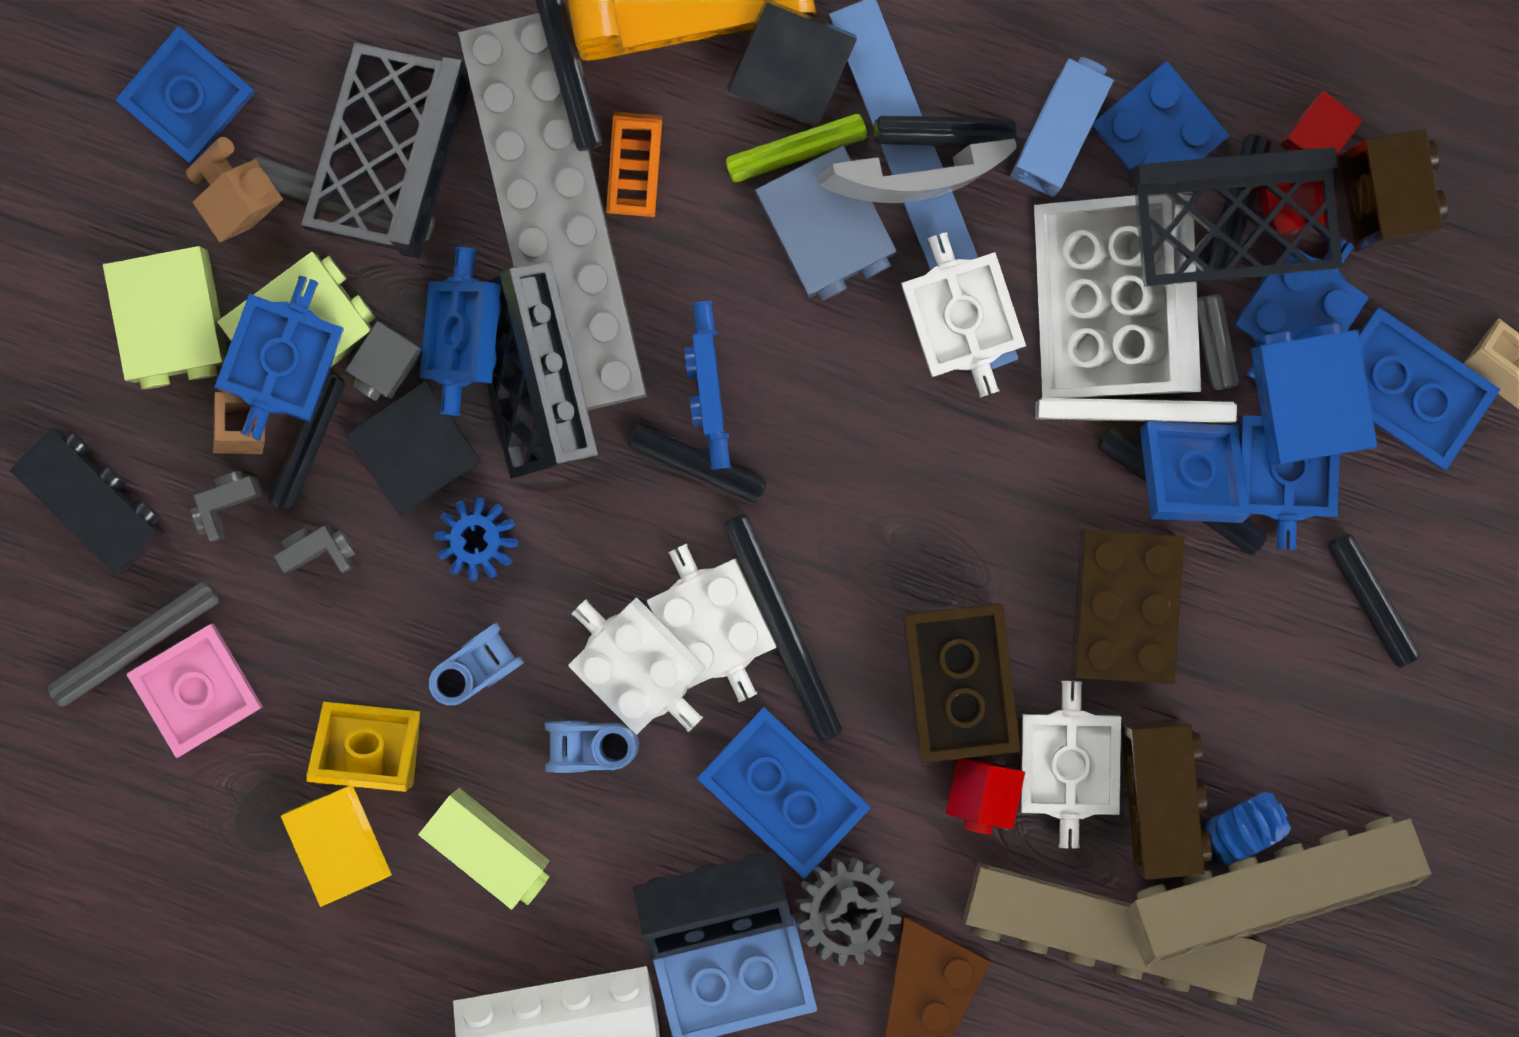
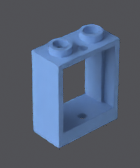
M1080 57L1078 62L1070 58L1068 59L1009 176L1010 178L1051 198L1059 192L1114 81L1105 76L1107 69L1104 66L1085 57Z

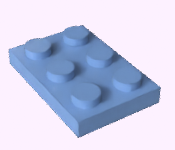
M791 914L794 926L653 960L672 1037H716L818 1011L798 929L794 922V914Z

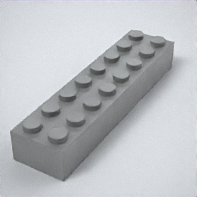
M539 13L458 32L513 266L515 268L551 261L587 411L648 397L590 151H579L576 148Z

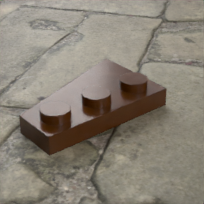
M904 915L884 1037H953L991 961Z

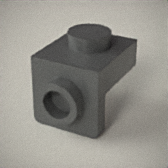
M241 470L213 479L216 488L194 495L197 506L191 508V513L198 533L201 536L207 534L210 542L226 539L218 511L263 496L257 477L248 476L243 478Z
M323 526L309 534L305 527L281 541L280 543L284 550L274 556L283 573H291L328 550L341 573L355 568L350 557L355 555L356 551L342 529L334 532L331 526Z

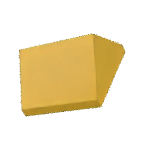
M323 702L307 771V782L406 792L414 784L420 711Z
M353 786L337 790L281 815L320 907L392 875Z

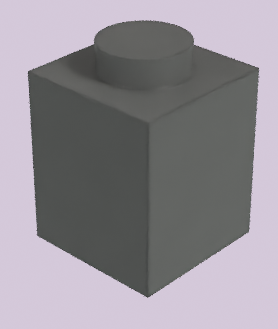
M377 321L345 371L356 377L352 386L373 400L377 401L381 394L393 399L421 356L423 349Z

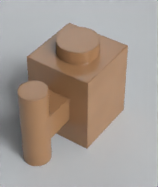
M219 137L186 170L187 177L193 183L199 184L206 179L210 184L192 203L219 242L252 229L283 200L256 159L232 169L226 158L234 152V145L226 137Z
M215 392L213 453L262 454L265 443V428L261 441L251 437L258 419L254 423L250 437L240 434L251 406L240 397L226 392Z

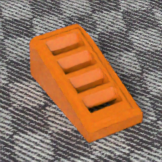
M614 112L606 213L655 217L662 115ZM622 129L651 131V140L622 137ZM621 149L650 151L649 160L620 157ZM619 169L648 171V180L619 177ZM618 189L647 191L646 200L617 197Z

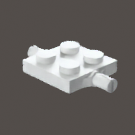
M948 233L939 234L944 253L941 251L937 236H932L927 240L930 243L937 266L925 276L901 283L931 378L953 370H971L979 392V398L989 395L983 376L986 379L990 394L996 393L1000 390L997 387L990 363L1002 354L1026 346L996 253L994 252L973 260H956Z
M685 544L678 547V549L676 548L668 552L681 579L669 590L648 599L647 602L653 615L705 666L702 672L689 683L688 689L710 678L727 676L738 698V702L746 700L747 696L750 698L757 694L745 667L755 657L776 648L777 645L737 558L716 568L698 570L687 547L688 545Z
M637 597L620 614L609 617L607 620L593 608L587 599L572 612V615L592 635L589 637L585 649L568 666L636 735L653 718L664 715L668 711L687 729V732L703 718L682 697L685 695L689 683L702 672L705 666Z
M1061 681L1062 710L1049 714H1022L1021 770L1026 773L1020 796V812L1046 813L1060 819L1059 848H1068L1069 829L1070 847L1080 848L1079 819H1084L1094 814L1119 815L1121 716L1093 715L1081 710L1083 681H1073L1072 700L1071 681Z

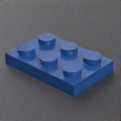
M1380 307L1375 308L1359 332L1373 423L1376 427L1440 470L1446 471L1501 389Z
M764 706L697 777L709 791L770 848L776 851L804 879L871 808L859 794Z

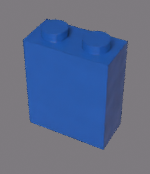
M1341 323L1313 327V337L1294 340L1293 331L1263 336L1265 345L1251 348L1270 465L1378 448L1358 330L1343 332Z

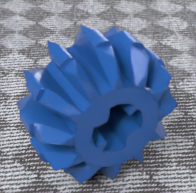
M476 498L474 515H471L468 505L464 501L457 502L456 509L461 519L458 521L453 515L443 513L441 520L452 527L451 533L438 531L435 532L434 536L439 541L450 540L451 547L440 550L437 553L438 558L443 560L454 554L458 557L449 570L454 575L458 574L466 563H469L467 575L470 581L478 579L480 563H482L485 573L489 578L496 577L497 569L492 559L495 558L501 564L509 566L512 563L511 557L500 550L502 546L511 548L518 547L519 544L518 539L503 538L502 532L516 526L513 519L505 520L500 524L495 522L502 514L503 506L496 504L488 515L484 516L486 507L484 498ZM479 526L486 530L483 539L488 543V546L484 551H482V548H475L474 553L467 548L470 544V539L465 534L470 527L472 531H478Z
M1263 792L1207 820L1203 830L1209 832L1212 853L1216 854L1221 864L1230 865L1282 840L1289 834L1291 827L1286 818L1288 815L1282 804L1278 803L1273 793Z

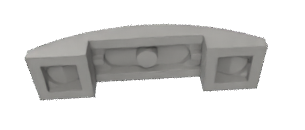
M1015 139L971 144L952 157L954 167L890 176L882 175L879 157L833 163L817 175V180L820 187L853 199L879 203L915 202L948 194L966 186L1006 159L1017 146Z

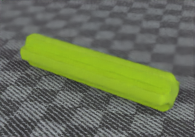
M854 114L728 156L726 166L733 182H740L833 151L843 145L845 147L863 141L867 138L866 126L861 115Z

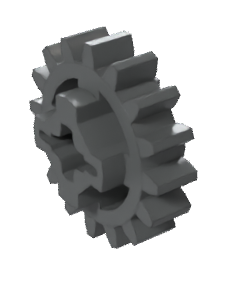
M851 857L846 868L842 861L834 858L831 861L832 871L827 873L818 866L814 868L818 879L815 884L806 881L801 883L802 888L808 892V896L806 899L795 900L794 905L805 911V915L797 918L794 922L801 930H809L803 936L802 941L808 947L817 945L815 954L823 960H826L832 954L833 961L839 966H844L848 955H850L853 961L861 965L864 964L865 951L869 950L878 957L882 954L878 945L881 939L890 942L894 941L895 937L887 929L889 924L901 923L902 918L891 912L892 907L901 903V898L895 894L887 893L894 885V882L887 876L878 878L881 869L870 863L863 870V862L855 857ZM852 880L866 883L873 893L863 892L858 894L857 887L853 885ZM829 891L822 904H820L825 894ZM852 903L855 908L848 911L849 919L844 920L840 915L846 913L847 904ZM838 929L839 936L842 937L843 942L827 938L822 930L833 931Z

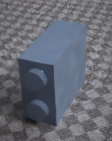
M844 145L755 190L756 196L807 298L818 294L821 301L846 290L847 286L844 280L862 272L865 279H868L891 267L888 258L894 256L897 251L872 202L849 198L818 185L817 175L831 164L851 161Z

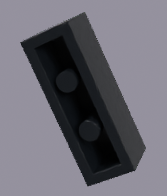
M50 429L9 471L114 574H124L165 533L156 524L161 518L160 515L143 499L139 498L134 502L121 489L126 484L123 478L105 463L100 468L87 455L91 448L77 433L71 429L66 433L59 429Z
M776 851L767 854H751L742 860L718 866L706 865L697 868L693 872L669 878L657 877L649 880L647 883L632 886L642 938L651 961L794 926Z

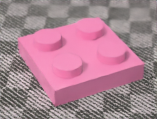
M214 624L206 626L127 673L132 685L176 758L263 708Z

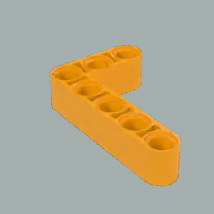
M567 0L576 47L581 59L589 61L751 30L765 0ZM772 0L809 16L816 14L814 0Z

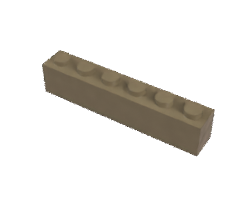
M1392 816L1384 817L1364 826L1366 832L1349 837L1347 830L1337 831L1320 838V846L1304 850L1302 843L1290 845L1274 852L1276 859L1258 864L1257 858L1251 857L1229 865L1230 872L1212 877L1211 871H1205L1203 875L1186 877L1182 880L1184 886L1167 891L1165 885L1161 884L1138 892L1136 894L1138 900L1134 901L1126 910L1145 967L1420 884L1432 873L1411 818L1394 823Z
M979 862L977 863L963 915L965 924L973 926L971 934L992 941H1000L1001 934L1020 939L1019 947L1041 954H1047L1048 947L1066 951L1067 960L1094 967L1096 960L1115 964L1113 972L1133 979L1141 980L1143 972L1162 977L1161 985L1182 992H1189L1191 985L1209 990L1208 998L1231 1005H1236L1238 998L1252 1001L1267 945L1259 937L1250 935L1145 967L1126 910L1132 903Z

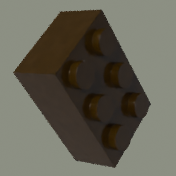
M1426 129L1368 138L1339 156L1355 252L1411 243L1443 229L1442 220H1446L1448 217L1447 201L1443 190H1436L1433 170H1438L1439 155L1435 141H1428Z
M1080 530L1071 661L1072 676L1087 679L1175 684L1185 536Z
M998 602L902 614L918 753L921 763L1020 752L1003 604Z
M1181 719L1121 724L1134 870L1145 880L1205 874L1204 862L1211 861L1212 852L1209 832L1203 831L1200 826L1199 812L1207 811L1204 782H1198L1195 762L1203 761L1200 733H1194L1192 725Z

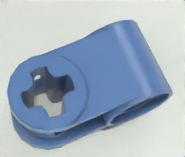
M497 622L460 647V651L439 664L432 671L429 678V689L432 696L439 703L445 705L462 703L486 686L489 688L525 663L521 657H514L498 634L501 628ZM486 645L489 646L491 651L498 659L500 663L499 665L496 664V662L493 660V658L487 651L485 647ZM445 670H458L466 680L464 691L457 697L445 695L439 687V678Z
M588 721L545 722V730L550 732V761L545 764V772L572 773L589 770L621 769L634 760L639 750L638 736L626 724L588 723ZM617 733L625 738L628 744V751L624 758L613 759L607 756L603 749V741L607 734ZM566 736H567V756H566Z

